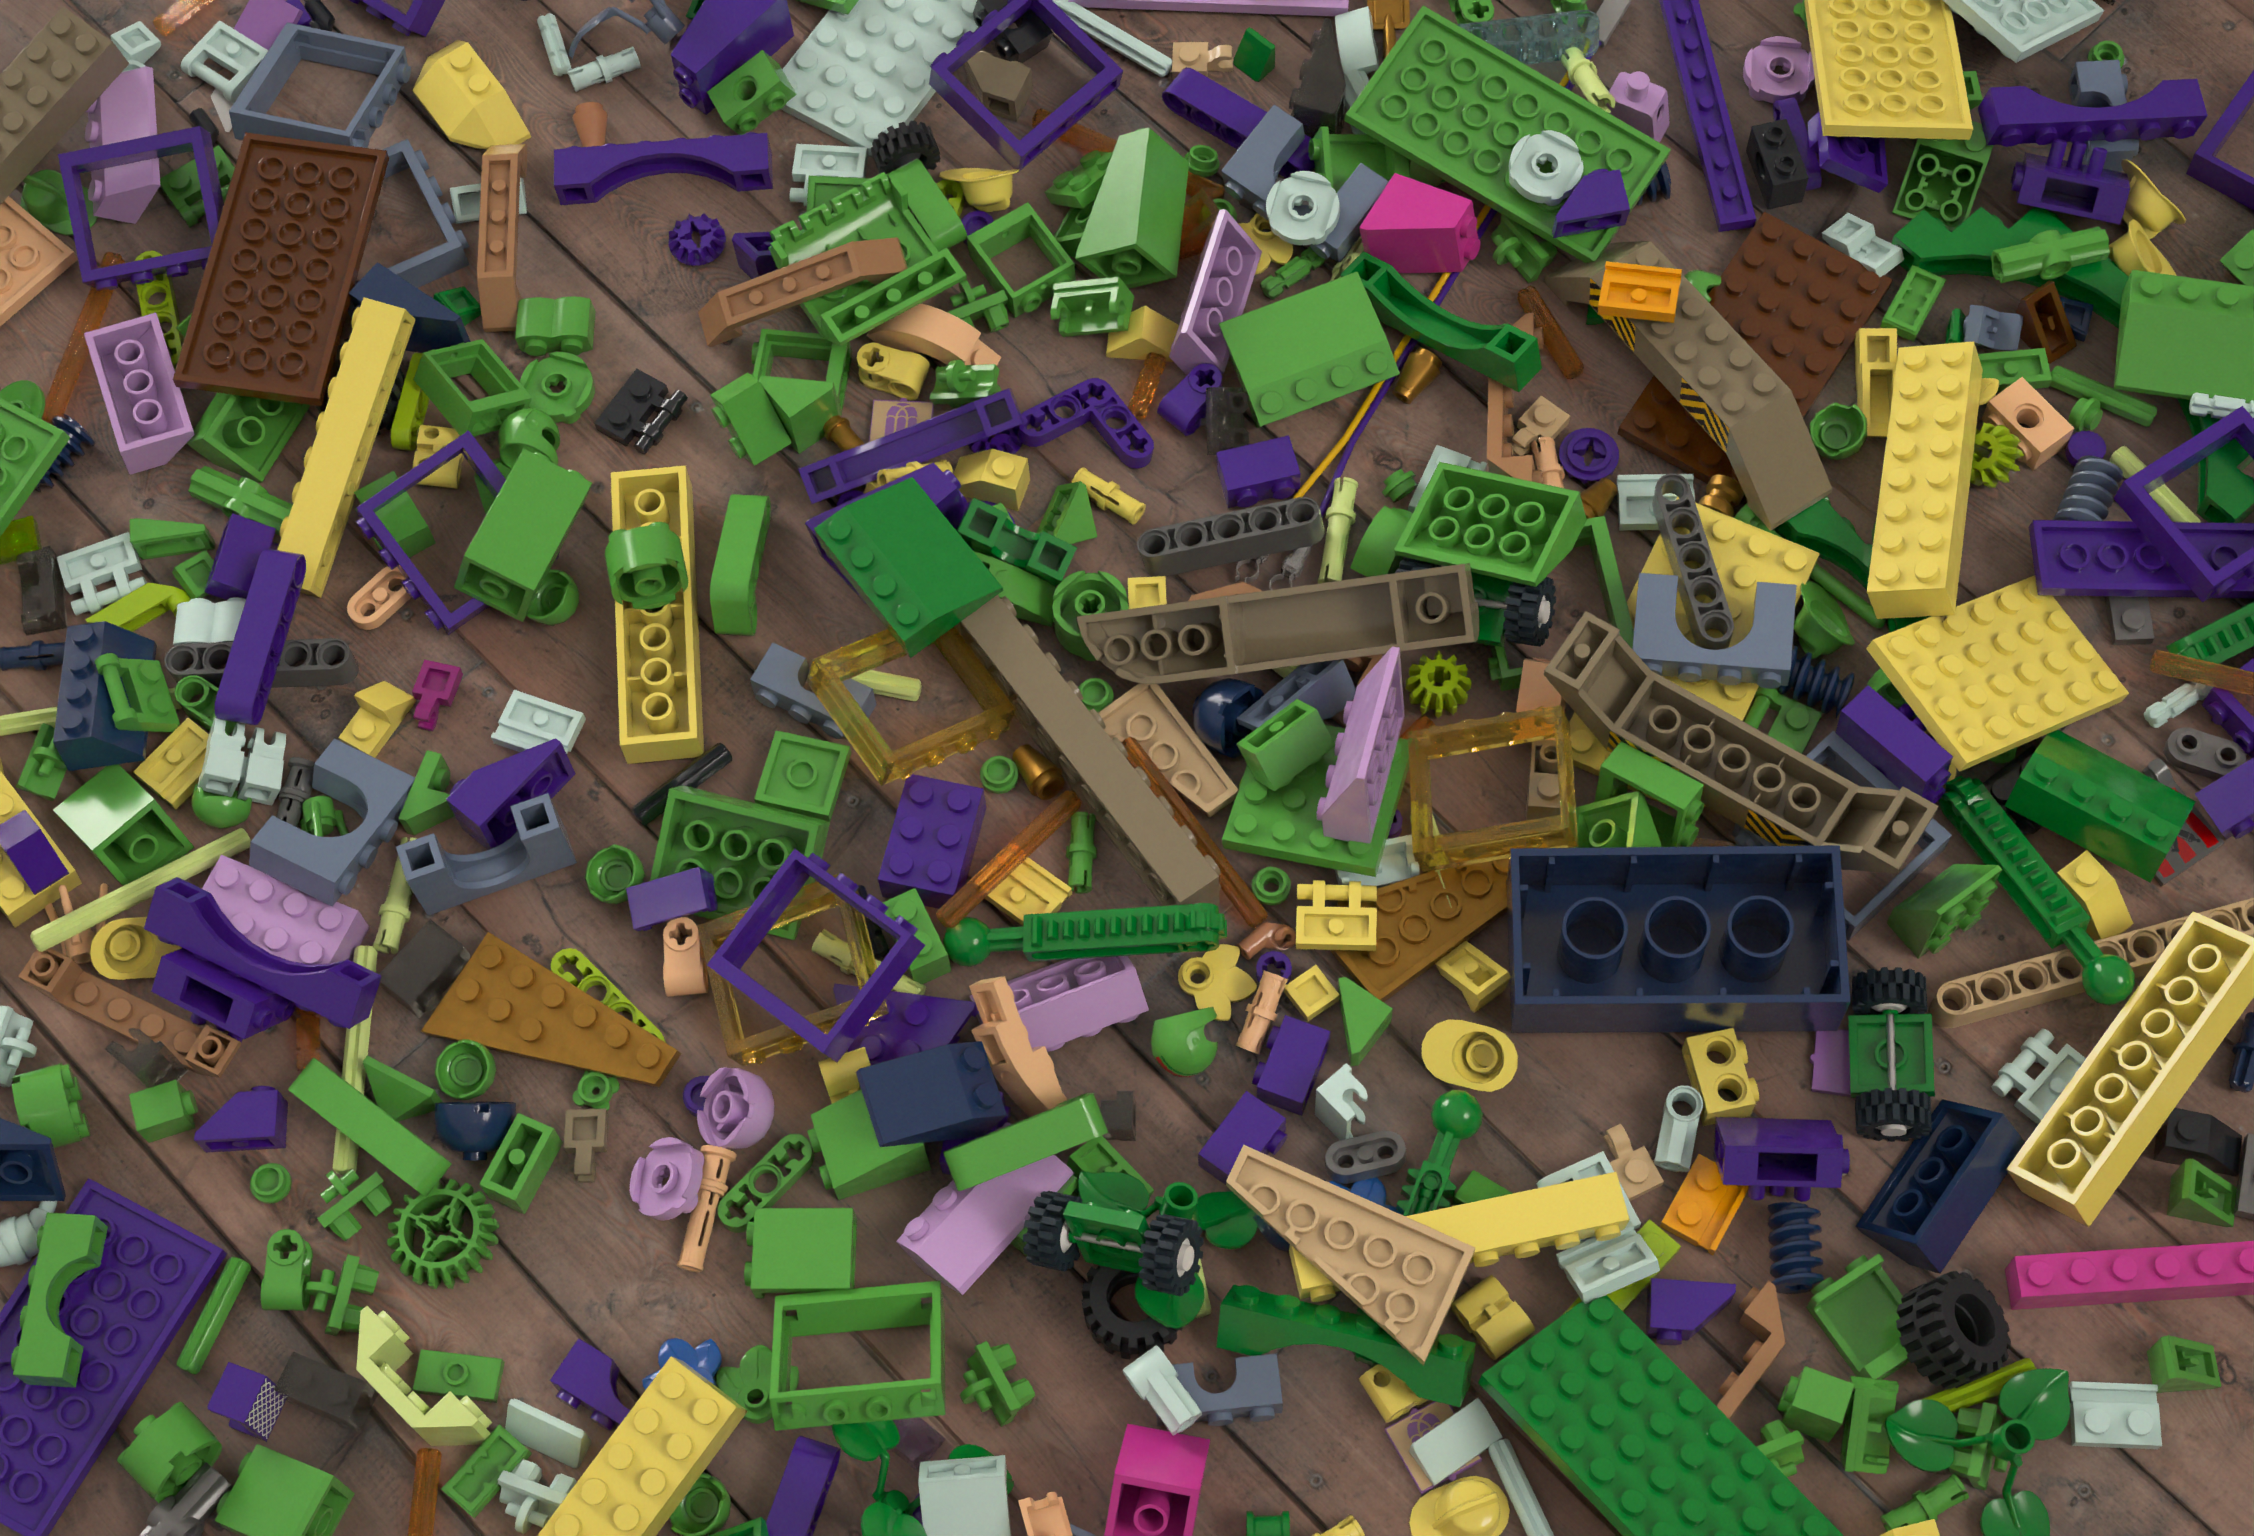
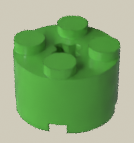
M654 522L649 526L629 530L619 529L609 535V543L605 549V560L612 596L618 603L623 605L622 600L632 602L635 609L658 608L676 600L675 593L683 588V592L687 589L688 576L681 541L670 530L667 523Z
M1084 570L1070 574L1059 583L1053 596L1052 614L1056 637L1066 650L1087 661L1097 660L1083 640L1077 616L1129 609L1126 590L1121 582L1107 572L1085 573Z
M60 1063L12 1076L14 1084H12L13 1097L21 1126L51 1138L53 1148L80 1142L83 1138L91 1136L86 1114L81 1112L78 1100L83 1099L77 1076H73L70 1064L63 1065Z
M178 1402L158 1418L154 1415L144 1418L133 1431L137 1437L119 1455L117 1462L151 1498L160 1503L169 1496H176L187 1484L186 1481L199 1471L206 1462L213 1466L222 1451V1445L216 1436L183 1402Z

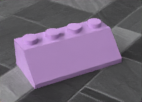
M145 66L122 72L86 111L88 113V123L85 129V140L90 142V148L157 135L152 67ZM159 158L91 171L92 180L88 189V198L90 201H93V215L136 224L160 187Z
M1226 209L1219 210L1208 233L1169 357L1186 376L1195 366L1202 363L1213 364L1220 370L1221 374H1224L1230 355L1218 324L1243 314L1262 253Z
M157 313L84 333L118 448L129 475L167 464L195 434L181 389L176 387L173 381L175 370Z
M1128 956L1066 959L1007 981L1008 986L1013 991L1014 1002L1021 1021L1028 1031L1031 1047L1045 1046L1047 1052L1057 1050L1065 1042L1078 1037L1094 1036L1102 1028L1117 1022L1127 1023L1133 1021L1139 1014L1149 1011L1136 969ZM970 995L971 1002H975L973 995ZM978 1013V1014H977V1018H978L979 1023H980V1025H981V1024H983V1022H982V1019H981V1017H980V1014Z
M1006 1122L1002 1127L998 1129L1011 1125V1123ZM1051 1155L962 1191H957L954 1180H952L947 1187L942 1188L935 1194L932 1203L919 1217L914 1218L908 1223L904 1233L896 1242L925 1274L937 1281H941L944 1285L963 1295L1025 1228V1220H1030L1031 1217L1028 1214L1030 1206L1035 1207L1034 1199L1037 1196L1041 1197L1043 1191L1058 1192L1074 1172L1058 1157Z

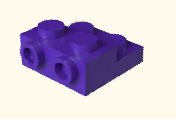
M1819 111L1808 121L1809 149L1819 154L1820 168L1877 193H1880L1888 185L1885 138L1823 136Z

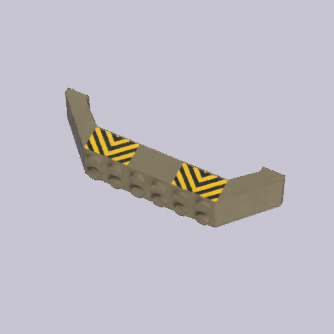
M1652 241L1610 242L1595 262L1584 263L1576 258L1545 277V284L1565 306L1573 302L1590 304L1598 313L1606 261L1677 268ZM1683 274L1681 275L1674 323L1600 315L1727 454L1747 498V506L1770 531L1832 493V486L1791 389Z
M1585 611L1544 670V676L1607 751L1612 753L1622 741L1704 784L1701 802L1706 807L1775 846L1840 845L1842 870L1898 873L1938 810V805L1903 786L1900 790L1858 786L1651 671L1620 636V629Z

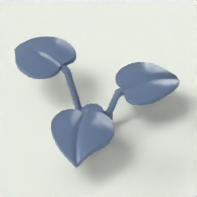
M650 0L653 7L643 15L647 20L646 23L616 7H608L591 18L577 32L571 43L569 56L573 60L578 43L588 31L613 16L623 18L641 28L646 34L652 30L664 45L680 32L685 25L666 5L664 0Z

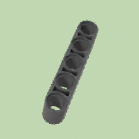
M1666 474L1657 481L1652 502L1653 511L1673 574L1678 576L1677 587L1695 644L1710 650L1729 648L1734 630V622L1690 485L1679 474ZM1672 493L1677 495L1679 499L1670 501L1664 498L1663 495ZM1676 527H1684L1687 528L1690 531V533L1681 535L1675 532L1673 529ZM1696 561L1701 567L1698 569L1688 568L1684 562ZM1706 595L1712 599V602L1701 603L1695 599V596ZM1709 629L1719 630L1724 636L1720 638L1710 637L1706 633V631Z
M1298 497L1153 528L1140 535L1137 547L1146 572L1154 577H1166L1312 546L1322 540L1325 534V527L1317 502L1309 497Z
M341 639L286 640L271 688L348 684L358 675L359 665L347 643ZM233 642L176 645L166 653L164 659L165 666L177 684L184 677L197 675L219 688L225 668L218 669L221 665L227 663ZM344 658L341 663L331 665L335 660ZM306 660L302 665L294 667L298 661ZM192 664L189 669L181 671L184 666Z

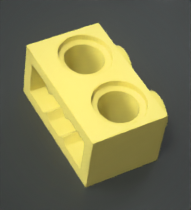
M1734 1028L1687 1037L1682 1048V1054L1691 1086L1700 1093L1703 1099V1108L1700 1114L1703 1126L1715 1124L1716 1117H1750L1756 1102L1759 1101V1092L1755 1079L1753 1077L1748 1078L1744 1065L1748 1063L1746 1046L1743 1040L1737 1041ZM1711 1051L1720 1052L1725 1056L1727 1062L1722 1064L1714 1063L1708 1058L1707 1053ZM1730 1089L1737 1095L1738 1100L1733 1102L1725 1101L1719 1096L1718 1090Z

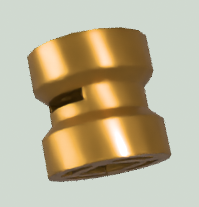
M1714 475L1706 486L1707 495L1701 497L1698 504L1734 517V506L1740 504L1745 493L1737 480L1725 475Z

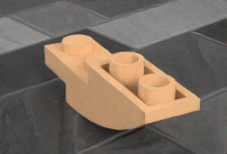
M1005 976L983 979L970 985L971 993L983 1024L971 1031L976 1042L982 1041L992 1073L1011 1099L1029 1117L1052 1109L1056 1105L1067 1101L1066 1096L1062 1093L1054 1071V1063L1048 1055L1046 1047H1031L1028 1031L1021 1021L1014 1002L1013 991L1008 986Z

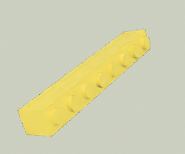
M363 297L361 306L357 307L353 313L351 321L353 330L349 341L345 342L341 348V365L337 377H333L329 383V400L325 412L322 411L318 416L316 422L317 435L313 447L310 446L306 451L304 457L305 470L301 482H297L293 489L292 509L289 517L284 518L280 527L281 541L278 550L303 554L306 559V573L301 593L321 598L356 497L354 492L359 488L416 320L404 308Z
M1617 1172L1405 1216L1475 1247V1253L1470 1262H1474L1475 1267L1495 1264L1499 1261V1257L1515 1254L1516 1258L1531 1257L1540 1252L1539 1248L1555 1245L1557 1250L1569 1249L1581 1243L1580 1239L1596 1236L1597 1241L1611 1240L1621 1235L1620 1231L1626 1228L1630 1220ZM1290 1245L1289 1254L1300 1299L1311 1297L1312 1302H1320L1334 1298L1336 1296L1335 1292L1341 1290Z

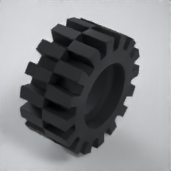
M910 121L908 126H906L905 122L898 123L899 127L896 129L892 125L887 128V134L884 132L879 133V140L874 139L872 142L871 153L879 174L882 172L888 174L917 158L922 162L927 171L928 169L934 170L937 167L936 163L940 162L941 159L932 130L929 126L926 127V124L923 122L917 125L916 121Z

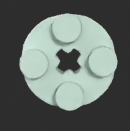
M1545 130L1541 134L1531 137L1530 134L1524 136L1516 143L1510 156L1509 183L1523 197L1531 201L1545 203L1549 206L1560 204L1564 198L1571 195L1582 177L1583 160L1581 161L1576 143L1568 136L1552 130ZM1548 160L1552 162L1551 169L1554 172L1542 173L1536 164H1544Z
M1298 171L1292 173L1291 177L1284 179L1281 183L1279 180L1273 185L1267 196L1266 213L1272 232L1285 242L1294 245H1318L1323 243L1336 227L1340 216V202L1336 191L1324 176L1310 171ZM1303 201H1308L1309 208L1312 209L1310 213L1300 216L1296 210H1293L1294 206H1301Z

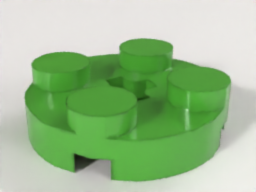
M568 352L549 353V358H545L538 362V359H535L526 367L520 379L521 385L532 396L529 408L545 412L555 423L571 424L576 422L580 418L581 413L590 406L595 394L594 379L586 363L580 357ZM559 381L564 382L565 389L561 392L553 393L549 388L550 385L557 386Z

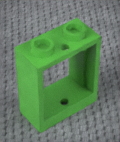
M1028 202L967 236L970 258L996 292L1005 291L1008 298L1006 306L1015 318L1025 312L1029 313L1036 310L1042 302L1053 297L1054 283L1076 281L1074 262ZM1031 237L1055 269L1014 292L990 259Z
M761 329L759 342H754L752 347V364H755L751 375L758 380L760 376H770L774 356L829 361L826 381L834 382L842 417L852 360L850 341L842 346H838L821 337L818 333Z
M483 339L424 352L413 379L460 436L468 430L473 436L497 431L500 429L502 422L511 413L529 408L532 396ZM471 373L488 393L489 397L469 401L450 378Z
M1621 741L1600 767L1594 802L1627 794V788L1630 785L1678 811L1675 818L1647 803L1662 847H1691L1699 832V828L1695 824L1704 808V803L1701 802L1704 784Z

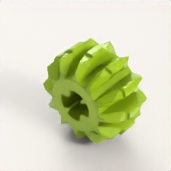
M1983 423L1981 431L1976 429L1971 483L1977 486L1984 484L1989 488H1996L1998 480L2003 483H2010L2008 475L2010 470L2013 472L2020 471L2019 466L2015 464V460L2024 456L2022 450L2016 448L2021 441L2016 435L2010 434L2009 428L2003 425L1995 427L1991 423Z
M1439 650L1435 653L1434 660L1423 654L1419 660L1420 665L1412 664L1410 666V677L1406 679L1405 689L1411 692L1409 694L1411 705L1421 703L1420 712L1422 715L1430 709L1435 710L1434 714L1437 718L1442 716L1443 709L1454 715L1457 712V704H1466L1468 700L1466 692L1471 689V680L1466 677L1468 671L1466 664L1456 665L1457 658L1454 654L1447 660L1442 659V654ZM1439 682L1442 683V686L1438 687L1434 686V684Z

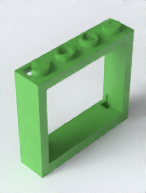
M1605 516L1589 518L1586 520L1573 548L1590 545L1609 624L1620 629V636L1633 648L1634 630ZM1490 645L1493 657L1488 658L1487 662L1491 680L1499 681L1501 691L1520 688L1523 667L1509 669L1505 648Z
M941 1281L775 1296L769 1397L775 1431L831 1426L833 1424H852L946 1415L945 1310ZM932 1297V1303L922 1304L921 1298ZM796 1310L797 1315L787 1316L786 1311ZM930 1324V1378L790 1391L792 1337ZM930 1389L929 1392H921V1390Z

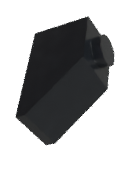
M2174 1108L2156 1133L2153 1160L2181 1165L2185 1159H2194L2215 1173L2236 1177L2239 1174L2242 1135L2212 1115Z

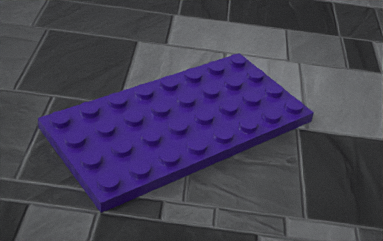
M89 1178L65 1214L95 1215L108 1226L100 1267L88 1270L75 1278L65 1290L60 1302L59 1319L64 1332L84 1347L76 1388L28 1385L13 1375L14 1371L11 1366L12 1353L14 1348L19 1346L22 1334L20 1315L23 1307L28 1305L31 1291L28 1277L31 1267L36 1265L37 1257L0 1312V1523L23 1536H48L227 1255L220 1247Z

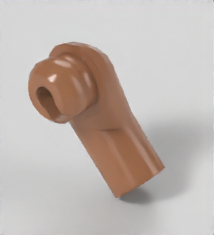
M1266 922L1258 926L1236 946L1240 948L1241 955L1250 960L1263 948L1287 950L1296 944V931L1284 924Z

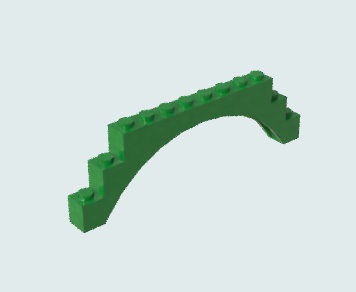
M1980 207L1952 232L1947 229L1940 219L1933 218L1923 210L1893 236L1891 244L1902 248L1904 260L1899 265L1907 272H1909L1912 265H1915L1937 276L1970 274L1994 277L1991 261L1993 250L2028 243L2035 235L2047 230H2057L2061 235L2072 233L2073 231L2063 224L2055 213L2039 207H2033L2009 229L2004 226L2000 218ZM2110 258L2072 267L2066 274L2055 279L2045 280L2040 275L2015 280L2037 287L2042 286L2048 281H2054L2059 295L2068 299L2093 304V312L2119 329L2121 295L2129 276L2122 272ZM2177 398L2191 429L2192 438L2221 420L2211 418V414H2207L2205 417L2192 415L2189 410L2190 400ZM2236 439L2198 462V503L2196 513L2208 523H2242L2254 512V478L2242 472L2253 461V458Z

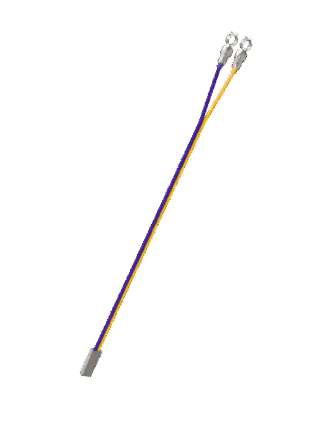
M1631 0L1603 1L1584 32L1583 39L1585 42L1580 50L1586 59L1590 60L1599 46L1605 47L1630 6ZM1567 71L1559 84L1571 91L1574 85L1569 80ZM1486 204L1477 217L1476 228L1479 240L1497 213L1496 210ZM1443 272L1428 299L1440 306L1460 272ZM1404 335L1393 353L1399 371L1418 342L1407 335ZM1396 376L1374 384L1342 438L1292 499L1305 495L1347 443L1319 507L1323 519L1333 496L1335 479L1341 478L1355 443ZM1312 546L1294 549L1291 554L1285 557L1281 564V574L1273 576L1270 580V590H1273L1271 588L1272 583L1283 579L1284 576L1289 578V584L1292 587V580L1299 578L1305 569V561L1311 553ZM1270 555L1239 561L1236 566L1237 576L1235 577V582L1240 579L1238 568L1243 564L1250 563L1251 560L1256 562L1258 571L1255 575L1246 577L1245 583L1255 581L1259 575L1258 564H1263Z

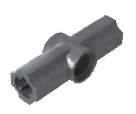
M206 1462L176 1496L165 1498L153 1509L147 1519L148 1526L139 1536H200L205 1527L204 1521L217 1508L222 1496L227 1491L232 1490L233 1485Z

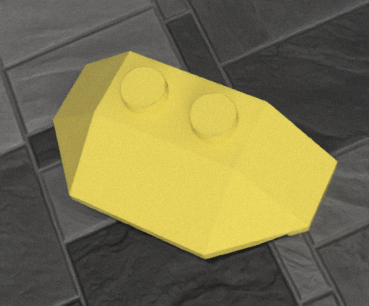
M456 40L427 57L414 85L413 93L451 142L479 149H488L492 145L521 144L531 138L530 132L505 89L468 42Z

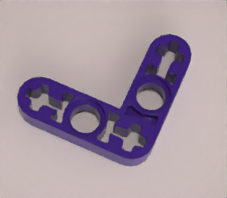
M1099 378L1087 379L1024 411L1021 414L1024 424L1017 426L1019 441L1029 447H1038L1090 421L1118 458L1131 468L1139 469L1147 466L1152 459L1154 442L1151 436L1113 388L1105 380ZM1091 393L1093 396H1095L1088 399V396ZM1101 395V400H1098L1096 397ZM1062 406L1068 407L1073 410L1074 415L1070 418H1061L1056 415L1055 409ZM1117 417L1122 419L1126 425L1120 429H1113L1106 424V420ZM1031 424L1034 428L1041 426L1040 431L1037 432L1034 428L1027 429V425ZM1131 444L1135 449L1143 448V453H1140L1138 450L1130 451Z

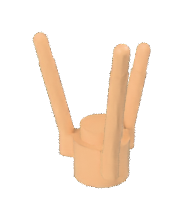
M106 883L100 885L99 898L108 894V885ZM60 885L59 893L64 914L66 915L72 912L73 908L66 886ZM50 903L45 906L44 909L50 922L58 919L53 904ZM106 920L96 925V933L105 926ZM89 928L61 942L63 955L73 959L77 964L91 962L90 948L96 933Z

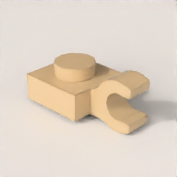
M1173 42L1172 79L1174 80L1185 67L1192 68L1208 77V71H1233L1232 46L1218 45L1209 51L1208 42Z
M1540 396L1518 419L1517 428L1520 430L1512 438V441L1515 443L1512 446L1513 453L1516 456H1526L1531 450V443L1534 440L1539 442L1538 438L1541 437L1555 439L1569 424L1571 416L1543 396Z
M1622 1124L1606 1130L1607 1135L1604 1136V1140L1616 1159L1609 1163L1614 1172H1617L1619 1182L1629 1201L1663 1185L1664 1180L1645 1146L1633 1151L1630 1139Z

